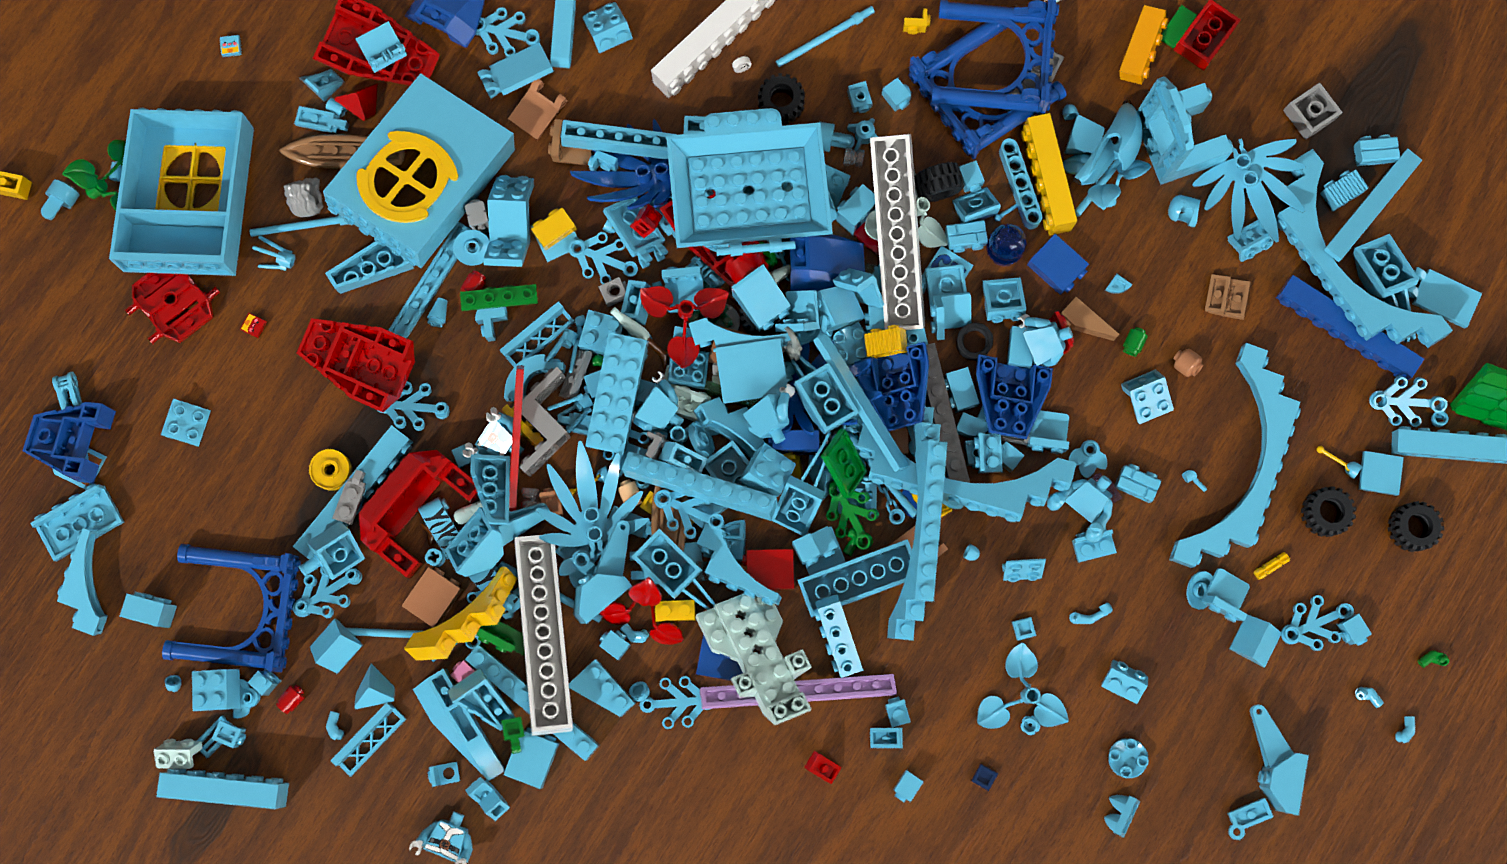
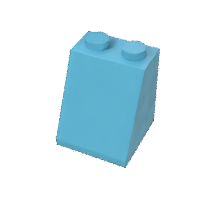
M761 265L732 286V296L759 332L763 329L765 331L770 329L774 325L773 322L778 318L782 320L790 313L791 305L764 265Z

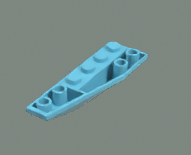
M442 669L425 679L413 690L434 726L490 781L503 773L505 768L474 714L469 713L462 706L452 703L447 691L455 686L456 683L450 676L451 674L448 669Z

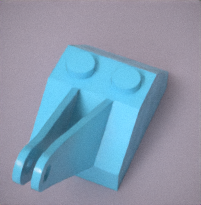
M1388 234L1356 247L1353 256L1358 276L1368 293L1383 299L1385 303L1391 306L1411 311L1407 289L1417 285L1419 278L1392 236ZM1416 334L1405 339L1404 342L1407 343L1410 340H1415Z
M831 431L827 433L821 447L801 480L790 475L772 518L773 522L802 536L807 534L826 495V492L817 488L825 468L824 461L814 486L804 481L824 449Z
M539 503L509 512V525L488 524L483 508L479 507L445 549L456 573L467 577L492 569L504 555V545L544 520L536 511V508L550 511L547 505Z
M625 520L618 521L615 524L593 575L586 574L578 581L579 585L575 590L573 616L580 624H587L632 586L623 576L630 529L629 523ZM620 525L624 526L623 530L620 529Z
M660 529L632 556L674 599L683 591L706 610H709L710 608L686 588L693 582L704 597L715 606V602L695 579L702 570Z
M1253 705L1250 708V715L1265 764L1262 767V771H1259L1258 774L1259 787L1276 811L1299 815L1308 755L1293 753L1265 707Z

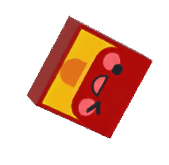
M248 313L240 330L259 338L267 322Z

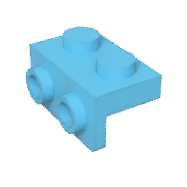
M1113 660L1107 675L1102 681L1101 687L1137 704L1148 686V676L1140 670L1128 667L1124 662Z

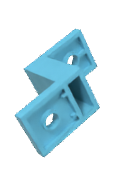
M507 175L496 177L487 200L490 242L483 258L484 265L523 266L530 245L529 198L534 187V178H528L527 176L511 178Z

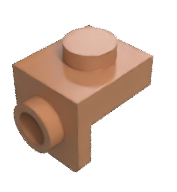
M554 488L543 489V492L539 493L541 503H545L551 512L564 515L562 503Z

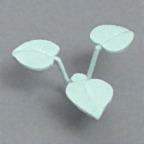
M915 188L917 217L921 215L919 220L921 226L918 227L920 243L929 248L948 245L946 235L940 224L932 217L924 219L927 215L926 211L930 208V203L925 197L919 198ZM875 210L866 218L865 231L871 238L878 240Z

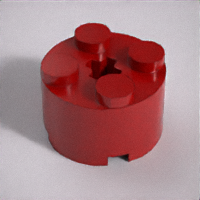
M760 252L743 253L738 258L736 256L730 258L726 262L725 271L736 284L761 265H764L766 268L769 265Z

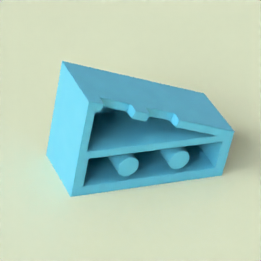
M596 659L569 683L570 689L620 717L636 704Z

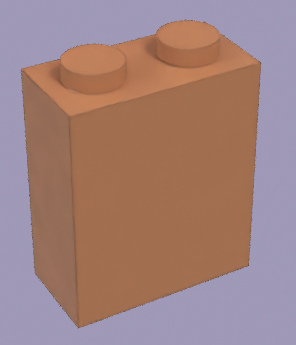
M428 567L402 604V607L434 628L440 625L463 589L459 587L461 583L452 577L450 580L443 576L445 572L435 567L432 569Z

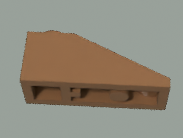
M1077 297L1060 314L1064 315L1067 325L1065 327H1070L1072 330L1112 341L1119 335Z

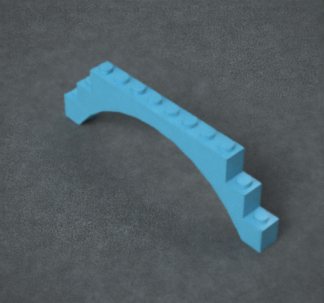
M1313 149L1295 159L1294 161L1304 164L1306 168L1299 171H1291L1292 175L1298 178V180L1287 187L1298 198L1305 212L1302 213L1289 206L1276 217L1277 226L1287 235L1289 243L1297 248L1300 257L1309 264L1311 272L1321 280L1323 288L1331 293L1336 305L1340 306L1345 312L1346 318L1356 326L1358 334L1367 341L1386 329L1388 337L1395 341L1396 344H1399L1416 333L1419 341L1426 345L1427 348L1447 337L1453 330L1441 315L1411 312L1391 306L1371 296L1355 284L1337 265L1334 258L1324 251L1326 245L1319 229L1316 211L1317 185L1324 163Z
M1245 343L1241 346L1236 361L1237 367L1248 382L1256 400L1262 427L1261 453L1254 478L1248 491L1237 506L1219 523L1200 534L1178 540L1174 543L1169 558L1173 562L1193 568L1196 567V564L1199 565L1202 559L1200 552L1221 558L1227 555L1230 550L1231 544H1229V541L1246 548L1252 547L1258 541L1259 534H1257V531L1265 520L1263 513L1271 502L1269 495L1277 484L1275 477L1282 468L1283 462L1281 459L1288 450L1289 444H1287V441L1294 432L1295 426H1293V423L1301 411L1299 401L1279 394L1283 391L1285 385L1283 382L1284 376L1263 369L1268 363V350Z
M925 406L924 422L907 427L916 460L917 516L914 543L906 579L898 602L889 618L887 638L914 640L915 621H924L925 601H934L947 442L939 441L941 425L932 424L933 407Z
M859 414L853 417V419L858 421V424L843 425V428L851 433H861L856 448L858 454L863 458H873L869 480L876 484L890 485L897 490H908L912 494L917 495L916 463L909 460L903 454L909 466L894 472ZM1056 458L1037 472L1016 480L1000 483H968L944 477L943 501H947L954 506H965L971 511L979 510L986 512L989 516L1004 517L1010 522H1020L1026 502L1033 506L1045 505L1050 486L1059 491L1069 490L1076 463Z

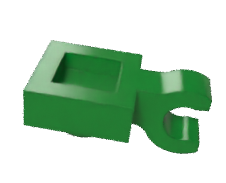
M521 717L501 720L504 741L510 740L512 754L520 753L519 738H524Z

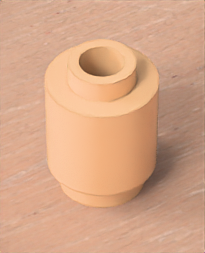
M630 479L619 483L621 487L617 488L623 503L640 492L636 482H631ZM640 498L639 502L637 503V505H639V504L642 503L641 498Z

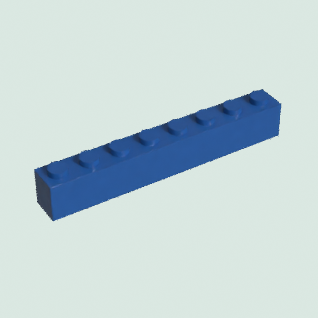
M1294 275L1287 279L1276 296L1282 305L1293 308L1299 316L1307 317L1312 321L1313 325L1318 328H1324L1330 336L1341 339L1347 347L1360 351L1363 357L1374 360L1380 368L1394 373L1395 377L1403 376L1407 380L1413 378L1424 358L1404 345L1396 344L1395 341H1392L1383 332L1366 341L1364 337L1358 334L1356 326L1346 318L1345 312L1340 306Z

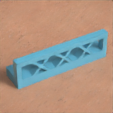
M558 301L502 347L500 351L512 366L515 367L517 364L510 357L515 352H523L522 360L536 355L563 333L565 329L575 323V321ZM562 313L569 320L563 326L556 325V318ZM544 328H553L552 335L549 338L541 337ZM530 340H538L537 348L534 350L527 349V342Z
M386 703L330 761L335 766H340L351 777L407 718L391 703ZM394 712L400 720L395 725H387V717ZM376 728H384V737L381 740H373ZM363 742H370V751L367 754H360V745ZM356 756V766L350 770L343 762L348 757Z

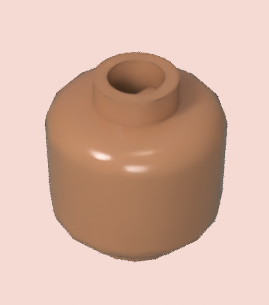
M1191 349L1179 350L1173 358L1175 360L1174 368L1186 377L1196 376L1203 367L1202 357Z

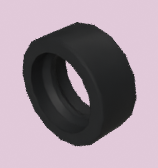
M976 322L962 327L956 339L959 353L964 358L973 361L978 360L979 354L987 356L993 345V336L989 328ZM979 331L984 335L986 344L983 350L974 353L965 348L963 340L968 332Z

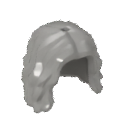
M305 178L302 181L299 180L284 185L287 198L286 204L294 215L298 217H311L318 214L323 208L322 194L319 191L320 180L318 178Z

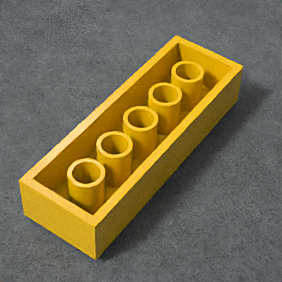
M1047 113L1029 117L1021 131V138L1023 142H1026V157L1031 161L1030 174L1032 177H1035L1036 184H1034L1036 195L1040 197L1039 207L1045 217L1043 220L1045 231L1048 230L1049 236L1069 232L1077 223V217L1051 115Z

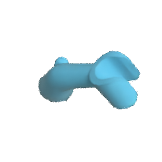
M1107 602L1099 607L1100 611L1088 616L1073 612L1069 619L1073 624H1092L1111 613L1113 609Z

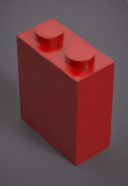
M793 549L746 550L747 555H743V566H747V574L755 581L770 590L794 589Z

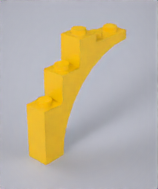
M500 567L492 581L472 603L448 621L426 631L413 633L404 649L416 661L447 659L456 643L472 642L481 626L498 624L506 610L503 604L517 581L516 576L507 567Z

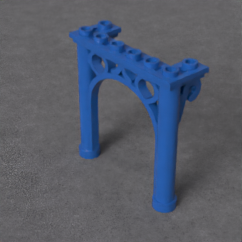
M940 0V19L997 23L1010 28L1019 37L1023 45L1025 63L1016 81L1000 90L933 86L931 105H939L940 103L1037 112V115H1043L1046 111H1049L1053 98V92H1051L1052 82H1048L1053 70V65L1050 64V59H1053L1054 47H1051V41L1054 42L1055 30H1052V24L1056 23V16H1058L1059 4H1056V0H1048L1047 3L1034 0L1028 3V7L1017 8ZM1016 23H1022L1026 25L1023 29H1021ZM1029 29L1037 30L1039 33L1038 39L1035 41L1029 40L1025 35ZM1042 43L1040 56L1034 52L1033 47H1037ZM1040 65V74L1038 77L1035 73H1032L1031 70L1033 69V67ZM1026 79H1032L1035 82V88L1024 89L1021 83ZM1016 88L1018 89V91H1019V93H1020V94H1009V93L1013 92Z
M985 22L939 53L931 51L921 60L918 56L916 58L913 56L910 59L909 78L914 84L917 83L922 96L929 99L931 108L934 112L940 114L942 123L946 127L949 126L954 139L961 142L963 151L967 156L970 155L973 160L977 157L980 150L1025 122L1027 118L1037 114V112L1011 110L1005 114L993 116L979 113L969 106L940 103L939 105H931L932 88L936 86L933 80L941 76L948 80L946 87H955L953 73L959 60L1008 28L997 23ZM951 63L949 73L940 70L944 66ZM1059 81L1052 83V103L1065 98L1067 94ZM952 111H957L961 114L965 112L961 121L958 120ZM968 118L978 120L979 128L970 130L965 124V120ZM983 122L994 123L992 125L986 124L983 126Z
M180 544L177 553L179 563L239 568L250 573L262 590L264 600L263 614L256 631L250 638L239 645L219 647L166 640L162 649L163 659H183L268 669L269 672H282L287 663L285 650L288 649L290 642L288 630L292 627V618L290 616L295 603V599H293L294 591L298 587L296 575L300 570L298 566L301 565L299 556L289 553L275 556ZM254 569L269 570L270 572L262 578ZM277 575L280 579L279 589L271 592L266 584L272 576ZM281 595L279 609L275 606L274 599H270V596ZM278 617L276 631L266 627V624L270 625L271 621ZM268 631L272 636L271 644L268 648H263L258 638L262 633ZM254 643L255 648L259 652L245 651L242 649H245L246 647Z

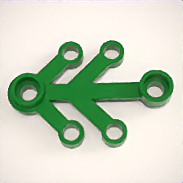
M832 481L828 488L832 499L830 508L826 513L827 519L834 521L839 518L837 510L839 501L843 507L838 528L835 530L836 536L838 538L847 536L849 518L858 535L856 538L857 547L863 550L870 548L873 544V538L865 532L856 514L866 517L869 521H873L879 517L878 510L874 508L868 510L851 504L847 498H843L841 492L837 491V485L835 481ZM854 491L850 498L857 499L859 503L864 504L869 501L870 495L866 491ZM862 494L865 496V501L861 499ZM871 511L874 513V518L870 516ZM831 512L835 514L834 518L831 517ZM840 529L844 531L843 535L840 534ZM865 537L868 540V544L864 542Z

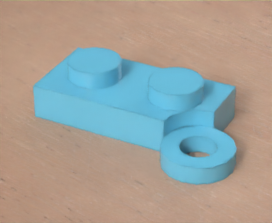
M1266 798L1227 812L1232 823L1228 829L1229 836L1232 839L1240 840L1244 837L1246 828L1273 817ZM1235 828L1240 830V834L1237 836L1233 834Z

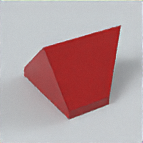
M378 84L337 96L335 101L361 120L366 121L376 114Z

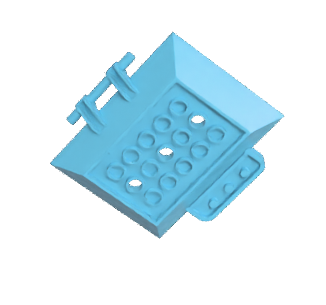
M773 108L712 113L704 119L705 133L666 136L677 248L729 243L730 247L716 248L717 256H742L743 253L765 251L773 253L795 249V241L781 242L780 239L833 234L821 123L782 126L781 115L778 110ZM789 183L793 188L791 191L786 192L782 189V185ZM745 187H752L754 193L746 195L743 192ZM713 190L716 195L714 198H707L705 192ZM768 240V243L743 246L741 242Z

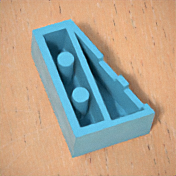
M481 668L447 691L452 703L462 706L471 714L474 713L481 720L498 730H502L501 720L516 718L511 707Z

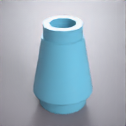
M437 298L427 316L428 324L439 328L445 324L447 300Z

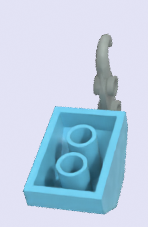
M785 327V331H787L791 340L788 341L787 350H785L786 353L784 355L792 364L799 377V380L794 385L810 418L826 434L857 416L859 411L831 365L827 363L818 369L812 366L801 356L800 351H802V347L791 328ZM798 365L807 373L806 376L802 373Z

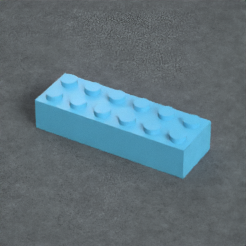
M609 332L585 447L619 454L626 453L648 340Z
M908 539L799 579L798 583L811 617H815L816 601L837 594L841 606L903 584L912 553Z
M174 768L160 773L156 797L278 809L286 807L289 783L283 782L282 778L263 780L264 777L262 776L244 778L243 774L225 776L223 772L205 774L203 770L186 772V769Z

